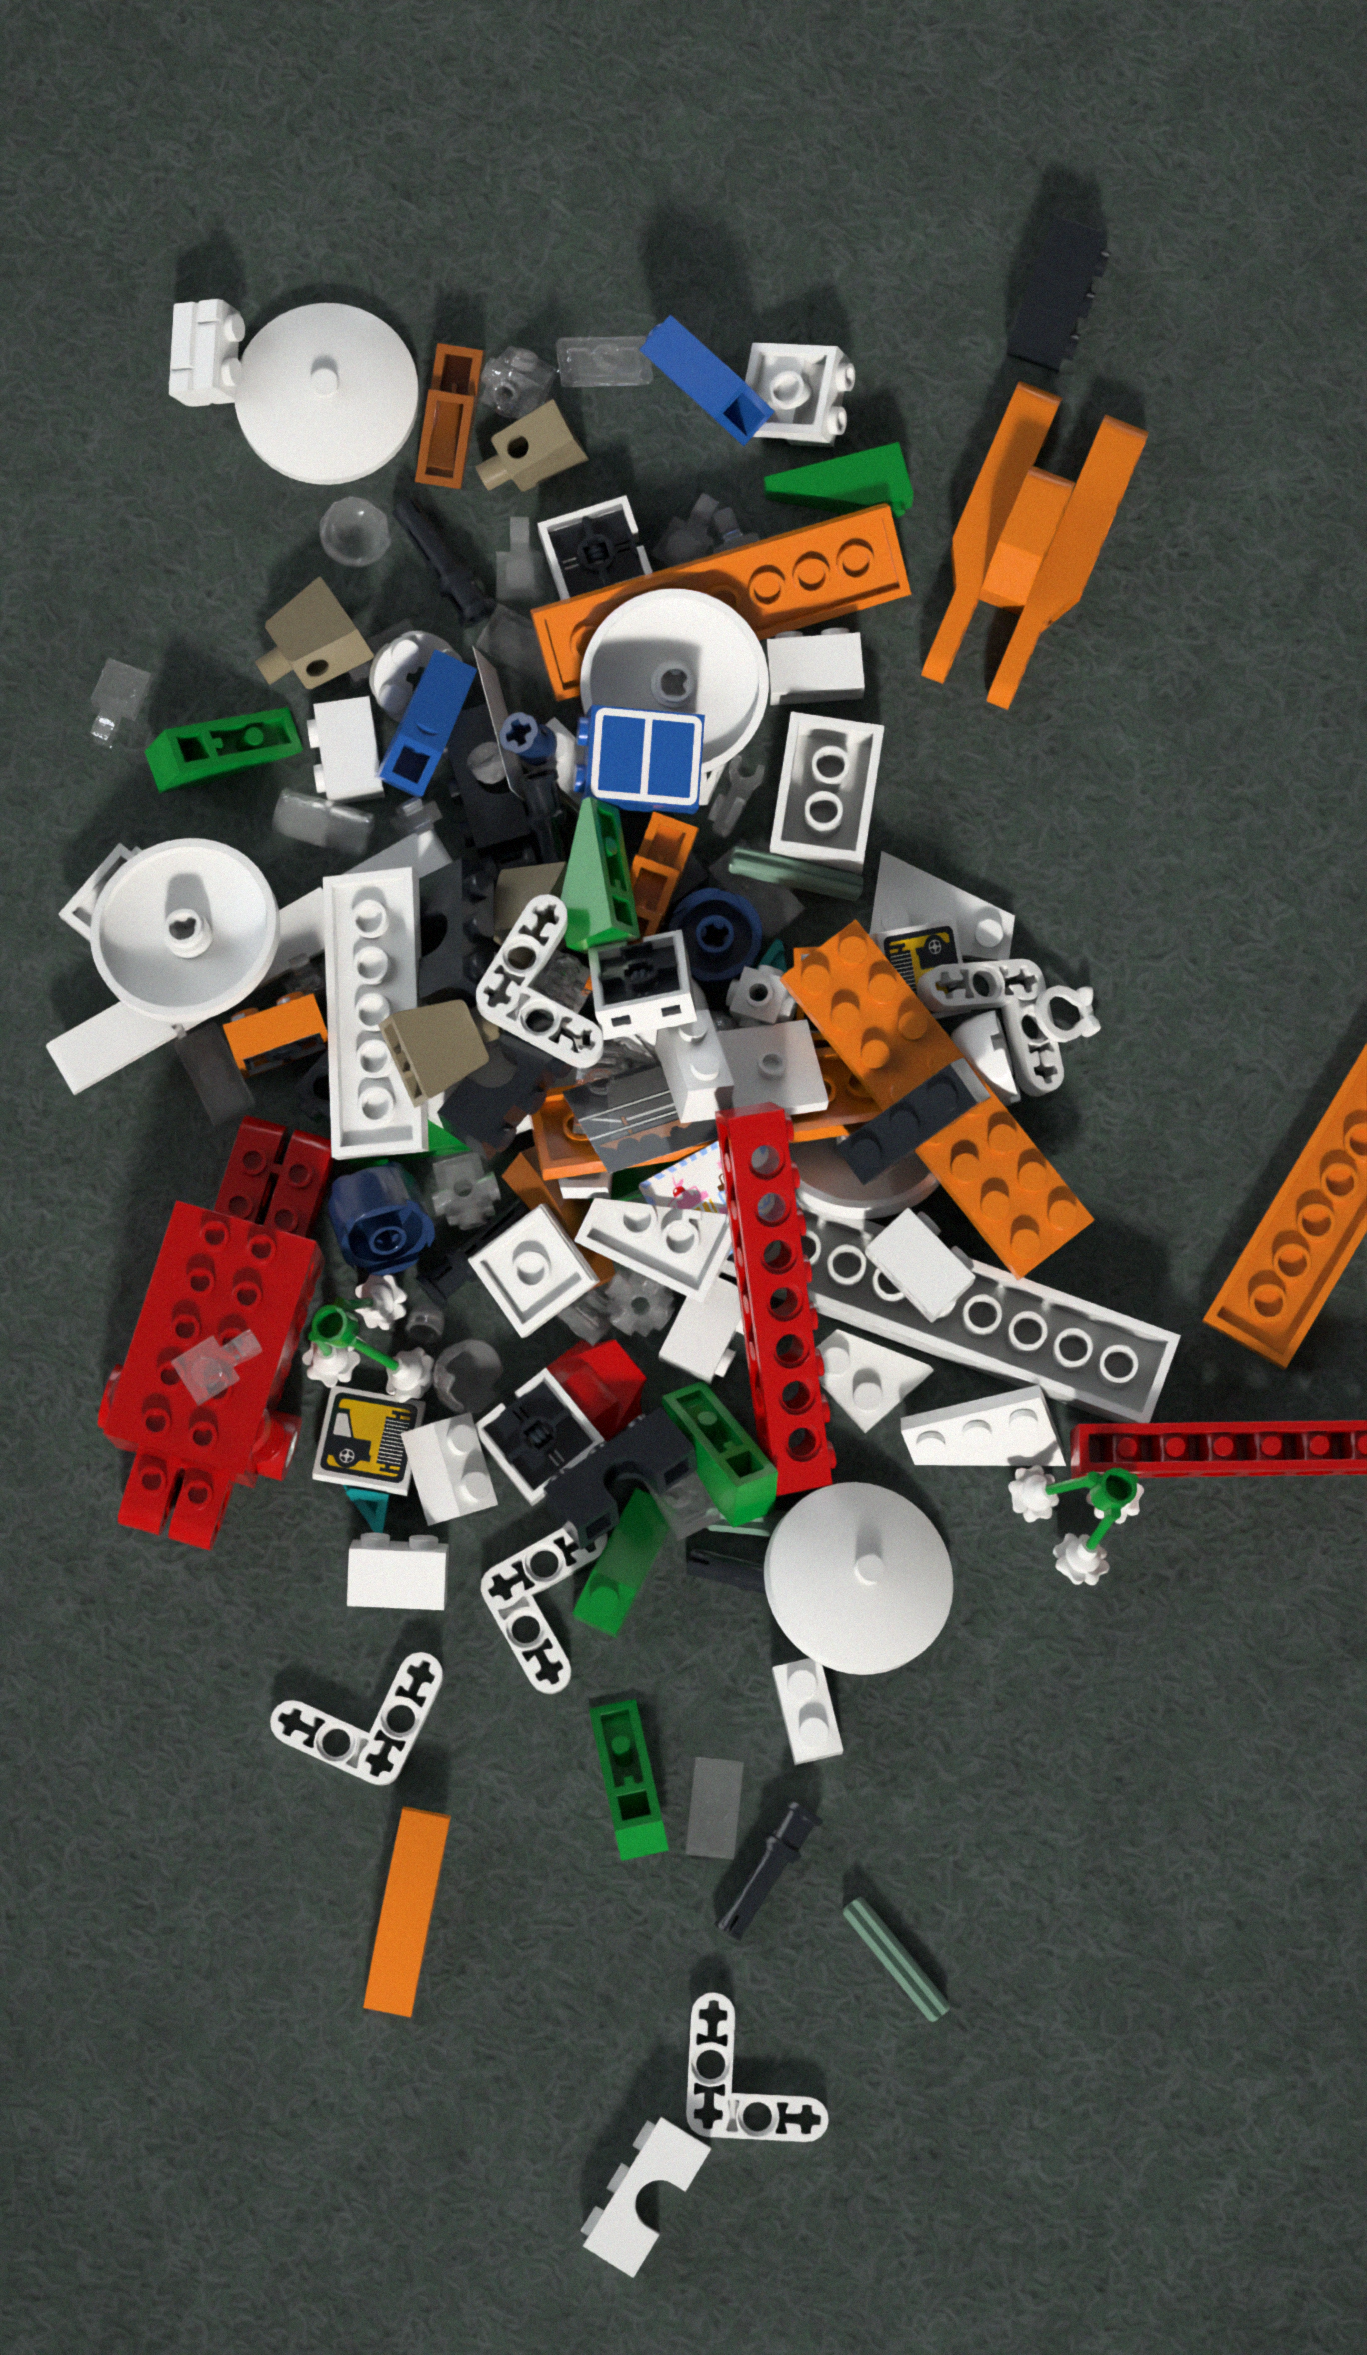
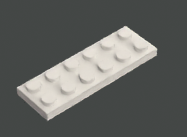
M413 867L323 877L332 1157L337 1160L429 1151L427 1102L414 1108L378 1026L380 1022L393 1013L423 1007V1001L419 999V958H422L419 872Z

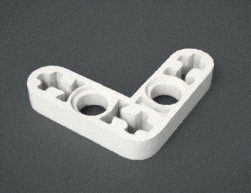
M549 894L539 895L526 905L478 984L476 990L477 1008L480 1014L488 1021L571 1066L578 1068L590 1067L597 1063L604 1050L603 1034L600 1028L592 1021L532 989L568 926L567 909L564 903L556 896ZM548 910H553L557 923L556 925L547 923L540 933L539 942L533 937L538 928V917L535 914L545 915ZM520 947L532 950L536 956L535 963L523 970L514 968L508 961L510 953ZM502 971L511 979L506 989V999L509 1003L506 1005L499 1002L493 1008L490 1007V1000L487 994L488 992L497 994L504 985V975L498 974ZM514 981L519 982V983H522V984H521L520 986H518ZM535 1010H545L552 1015L554 1022L549 1030L535 1032L528 1028L526 1024L527 1016ZM563 1021L568 1023L566 1025V1034L576 1039H581L584 1034L590 1035V1045L593 1049L583 1048L580 1053L574 1052L573 1041L562 1034L559 1043L553 1042L560 1034Z
M1028 959L946 964L933 968L919 978L917 984L918 997L924 1006L933 1012L1001 1007L1016 1080L1025 1093L1030 1096L1039 1097L1057 1089L1061 1085L1064 1078V1068L1058 1042L1045 1036L1035 1019V1003L1038 996L1046 990V985L1040 968L1034 962ZM974 974L981 975L989 985L988 997L979 995L974 989ZM1016 976L1018 980H1024L1026 988L1024 989L1023 985L1020 984L1009 985L1005 988V982ZM935 983H938L941 987L952 986L957 983V989L945 995L944 991H937ZM1049 1004V1005H1048V1015H1049V1017H1050V1020H1051L1052 1023L1054 1024V1022H1053V1017H1052V1013H1051V1008H1050V1004ZM1024 1016L1033 1019L1038 1028L1037 1039H1031L1024 1033L1022 1028ZM1038 1047L1041 1050V1053L1039 1054L1038 1051L1032 1054L1029 1052L1030 1050L1036 1049ZM1035 1067L1038 1071H1044L1045 1079L1040 1075L1036 1076L1034 1072Z
M561 1528L492 1567L484 1574L481 1580V1592L486 1604L531 1684L542 1693L554 1694L563 1690L571 1679V1667L533 1596L597 1561L608 1542L607 1533L594 1541L595 1551L588 1553L585 1548L582 1550L579 1548L572 1552L571 1556L577 1562L567 1566L562 1550L554 1542L564 1538L566 1547L575 1542ZM540 1551L554 1553L559 1561L557 1571L547 1578L535 1575L530 1567L533 1556ZM522 1562L526 1576L535 1586L525 1590L524 1583L521 1581L510 1589L512 1594L510 1599L504 1601L500 1595L492 1597L489 1591L495 1587L493 1578L501 1575L504 1580H509L517 1576L518 1572L512 1566ZM523 1616L535 1618L540 1625V1633L537 1639L530 1643H521L512 1634L514 1622ZM547 1639L550 1640L553 1646L551 1649L543 1650L551 1664L560 1662L563 1665V1669L558 1672L560 1681L553 1685L547 1679L542 1681L537 1679L536 1674L540 1673L542 1669L535 1655L529 1662L523 1656L525 1652L538 1649Z
M420 1652L407 1657L399 1668L370 1733L295 1700L285 1701L275 1708L270 1720L271 1730L283 1743L369 1783L380 1786L390 1784L400 1775L439 1692L444 1677L443 1669L438 1660L430 1654ZM424 1661L431 1664L429 1672L435 1678L431 1684L428 1682L421 1684L417 1696L424 1697L426 1700L424 1705L419 1707L410 1698L396 1696L400 1687H403L407 1692L410 1691L414 1678L408 1674L411 1666L419 1668ZM399 1705L408 1706L415 1715L414 1725L410 1730L403 1733L394 1732L387 1723L388 1713L392 1708ZM295 1709L302 1711L300 1719L314 1728L316 1718L325 1721L316 1732L313 1748L304 1745L310 1736L299 1730H294L291 1736L284 1734L286 1726L280 1722L283 1714L292 1715ZM334 1729H341L347 1732L351 1742L349 1750L339 1757L328 1755L323 1748L325 1735ZM382 1730L391 1739L406 1743L402 1751L392 1746L388 1760L394 1764L391 1772L382 1771L376 1777L371 1774L373 1766L367 1762L370 1754L378 1756L381 1753L385 1742L376 1740L379 1731Z
M708 1993L698 1998L692 2008L686 2115L691 2129L702 2136L808 2142L821 2137L827 2129L829 2119L827 2110L817 2099L804 2096L732 2093L735 2030L734 2007L730 2000L722 1994ZM711 2000L719 2001V2009L727 2011V2020L719 2021L717 2025V2036L724 2034L728 2036L727 2046L713 2042L696 2044L697 2033L707 2036L708 2031L707 2021L699 2019V2010L707 2009ZM706 2050L718 2051L725 2059V2069L721 2076L715 2079L704 2078L697 2070V2058ZM695 2083L708 2087L725 2084L724 2096L714 2093V2107L717 2110L723 2111L722 2120H714L713 2128L711 2129L703 2128L702 2120L694 2118V2110L703 2108L704 2093L694 2094ZM777 2102H787L788 2107L785 2113L790 2114L801 2113L802 2105H812V2113L820 2115V2125H812L810 2133L804 2134L801 2133L799 2124L785 2123L787 2133H776L779 2122ZM751 2103H764L771 2111V2123L763 2131L756 2132L750 2130L743 2122L744 2110Z

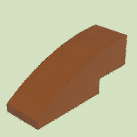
M437 343L431 389L428 390L415 482L462 489L487 351Z
M536 1146L521 1151L501 1177L531 1211L541 1203H546L600 1279V1282L588 1291L610 1282L616 1275L612 1259L574 1241L591 1207L588 1198H563L558 1179L543 1181Z

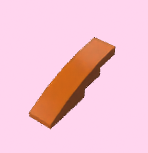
M653 811L639 852L635 855L629 871L641 938L627 945L643 942V937L659 934L697 836L698 827ZM589 973L584 987L592 990L591 973Z
M403 1806L363 2008L406 2017L412 2016L432 1913L437 1897L451 1815Z

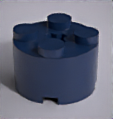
M705 888L691 893L677 905L671 917L668 932L682 929L689 957L691 977L697 981L704 992L727 991L734 978L740 980L744 966L756 969L762 950V925L757 911L746 898L737 893L734 894L719 888ZM713 933L716 938L724 936L723 946L716 948L713 944L706 945L707 935Z
M388 1162L382 1166L361 1170L353 1175L341 1176L333 1182L331 1186L332 1195L328 1203V1215L341 1254L348 1266L355 1269L354 1265L366 1268L367 1273L370 1275H390L414 1265L420 1259L418 1253L426 1243L428 1247L431 1246L435 1233L433 1222L417 1180L405 1170L402 1164Z

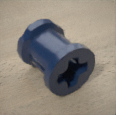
M523 712L514 713L506 718L499 732L500 743L503 748L509 752H514L529 765H543L551 760L556 752L557 737L553 730L544 724H539L534 717Z

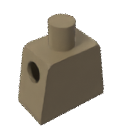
M554 399L495 434L491 441L498 454L475 467L488 491L512 479L518 488L524 492L589 461V458L569 420Z
M320 576L266 622L265 628L277 647L254 662L269 685L294 670L305 688L313 689L369 661L375 656Z
M567 862L501 870L493 896L494 941L502 947L526 905L533 898L547 894L556 896L559 899L561 898L568 867ZM548 910L545 915L535 914L538 917V928L533 937L539 942L540 933L547 923L554 925L557 923L553 910ZM563 937L553 953H558L564 948L566 941ZM520 947L510 953L508 961L516 969H527L532 956L535 954L528 948Z
M462 999L399 1011L391 1014L378 1024L414 1108L423 1105L488 1063L489 1055L484 1044L494 1041L502 1035V1028L488 1021L482 1015L472 1018L466 1003Z

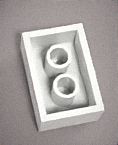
M791 712L770 854L862 875L884 733L883 725Z

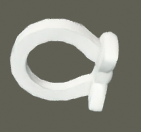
M1058 985L1043 991L1035 1003V1019L1045 1036L1053 1041L1064 1043L1079 1037L1081 1034L1084 1037H1089L1097 1033L1101 1026L1098 1019L1094 1016V1010L1091 1005L1093 988L1084 986L1075 991L1069 987ZM1053 997H1063L1072 1005L1078 1007L1080 1020L1076 1022L1071 1030H1061L1050 1020L1048 1005Z

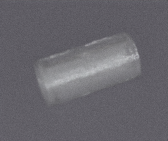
M285 787L277 802L271 830L276 834L363 859L373 833L376 815Z

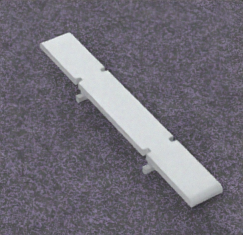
M428 825L341 875L413 867L418 870L419 878L453 861L433 827ZM321 887L279 910L280 937L275 957L266 975L251 993L325 952L324 904ZM120 1001L50 1041L46 1048L72 1093L76 1095L175 1037H178L180 1042L187 1040L189 1037L185 1031L206 1019L193 1022L155 1020L132 1010Z

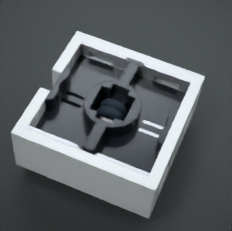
M626 495L538 523L539 537L561 600L652 573L644 546L636 547L635 543L639 542L638 528Z
M682 929L643 937V942L627 945V941L588 949L595 1014L603 1034V1040L697 1021L690 963Z
M547 1368L543 1369L515 1392L517 1400L509 1407L505 1408L501 1403L475 1424L480 1443L531 1506L545 1497L543 1487L548 1484V1481L555 1473L564 1468L571 1469L587 1458L588 1453L594 1446L605 1441Z

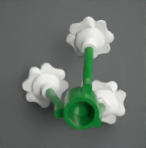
M370 1275L366 1283L357 1286L355 1289V1294L359 1299L347 1300L343 1297H337L334 1305L324 1306L316 1312L312 1322L313 1331L308 1334L311 1347L302 1357L303 1363L309 1366L307 1376L311 1380H321L330 1388L336 1386L338 1379L341 1382L350 1381L352 1370L361 1361L360 1355L354 1351L357 1349L387 1368L388 1382L386 1391L391 1395H395L394 1398L399 1403H403L409 1398L420 1399L433 1383L434 1378L431 1370L434 1359L426 1355L425 1350L417 1347L410 1352L400 1351L396 1357L391 1358L358 1337V1320L354 1314L350 1313V1310H355L361 1314L368 1328H375L379 1325L382 1330L391 1329L395 1320L405 1316L406 1308L402 1303L407 1299V1292L398 1286L394 1275H385L383 1278L382 1276Z
M1034 1465L1030 1469H1017L1015 1472L1016 1480L1010 1482L1008 1487L1012 1494L1013 1510L1016 1513L1023 1512L1027 1522H1033L1038 1518H1051L1053 1514L1051 1507L1059 1503L1058 1493L1084 1487L1090 1489L1086 1496V1501L1088 1504L1095 1506V1516L1103 1519L1091 1536L1082 1534L1077 1538L1072 1533L1066 1534L1063 1542L1056 1545L1053 1549V1554L1058 1558L1055 1566L1057 1570L1068 1576L1074 1584H1081L1085 1581L1089 1585H1095L1099 1580V1576L1107 1573L1109 1570V1564L1104 1560L1107 1552L1104 1548L1100 1547L1099 1542L1113 1522L1121 1524L1126 1520L1127 1514L1134 1516L1140 1511L1139 1499L1144 1493V1488L1138 1484V1476L1130 1474L1122 1468H1112L1102 1475L1091 1471L1083 1477L1055 1483L1054 1476L1051 1474L1044 1475L1041 1465Z

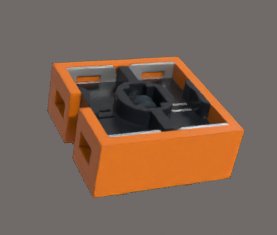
M303 992L285 995L276 1001L277 1006L261 1012H259L258 1008L240 1011L231 1017L232 1022L223 1025L234 1059L244 1079L328 1049V1032L313 993L304 996Z

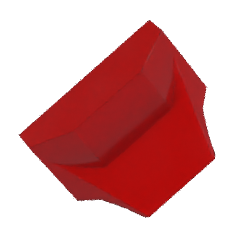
M582 1339L546 1367L605 1441H610L625 1429L631 1421L642 1415L640 1399L647 1378L615 1339L597 1343H590Z

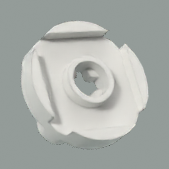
M409 631L401 634L402 637L396 638L390 644L386 643L380 648L373 659L369 676L372 693L386 715L399 723L414 693L412 691V684L406 681L408 673H416L418 667L426 668L434 649L463 662L460 655L446 641L434 634L423 631Z

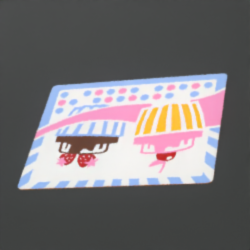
M717 1141L640 1183L639 1189L647 1203L655 1206L728 1214L719 1142ZM766 1145L760 1146L754 1151L751 1160L753 1168H758L766 1162L768 1158ZM768 1193L760 1199L758 1203L759 1215H764L773 1208L775 1201L773 1193Z

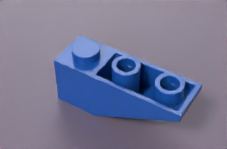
M434 649L375 774V778L415 797L423 796L475 677L476 668Z

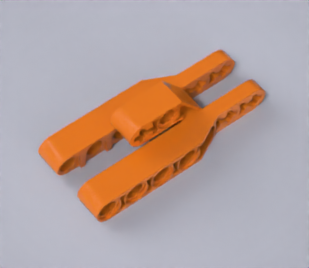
M1019 381L952 537L953 544L950 550L954 595L921 676L944 684L979 600L1020 616V619L986 702L1006 710L1009 709L1040 634L1080 601L1149 434V431L1105 415L1074 488L1075 482L1034 466L1041 447L1044 448L1050 426L1063 397Z

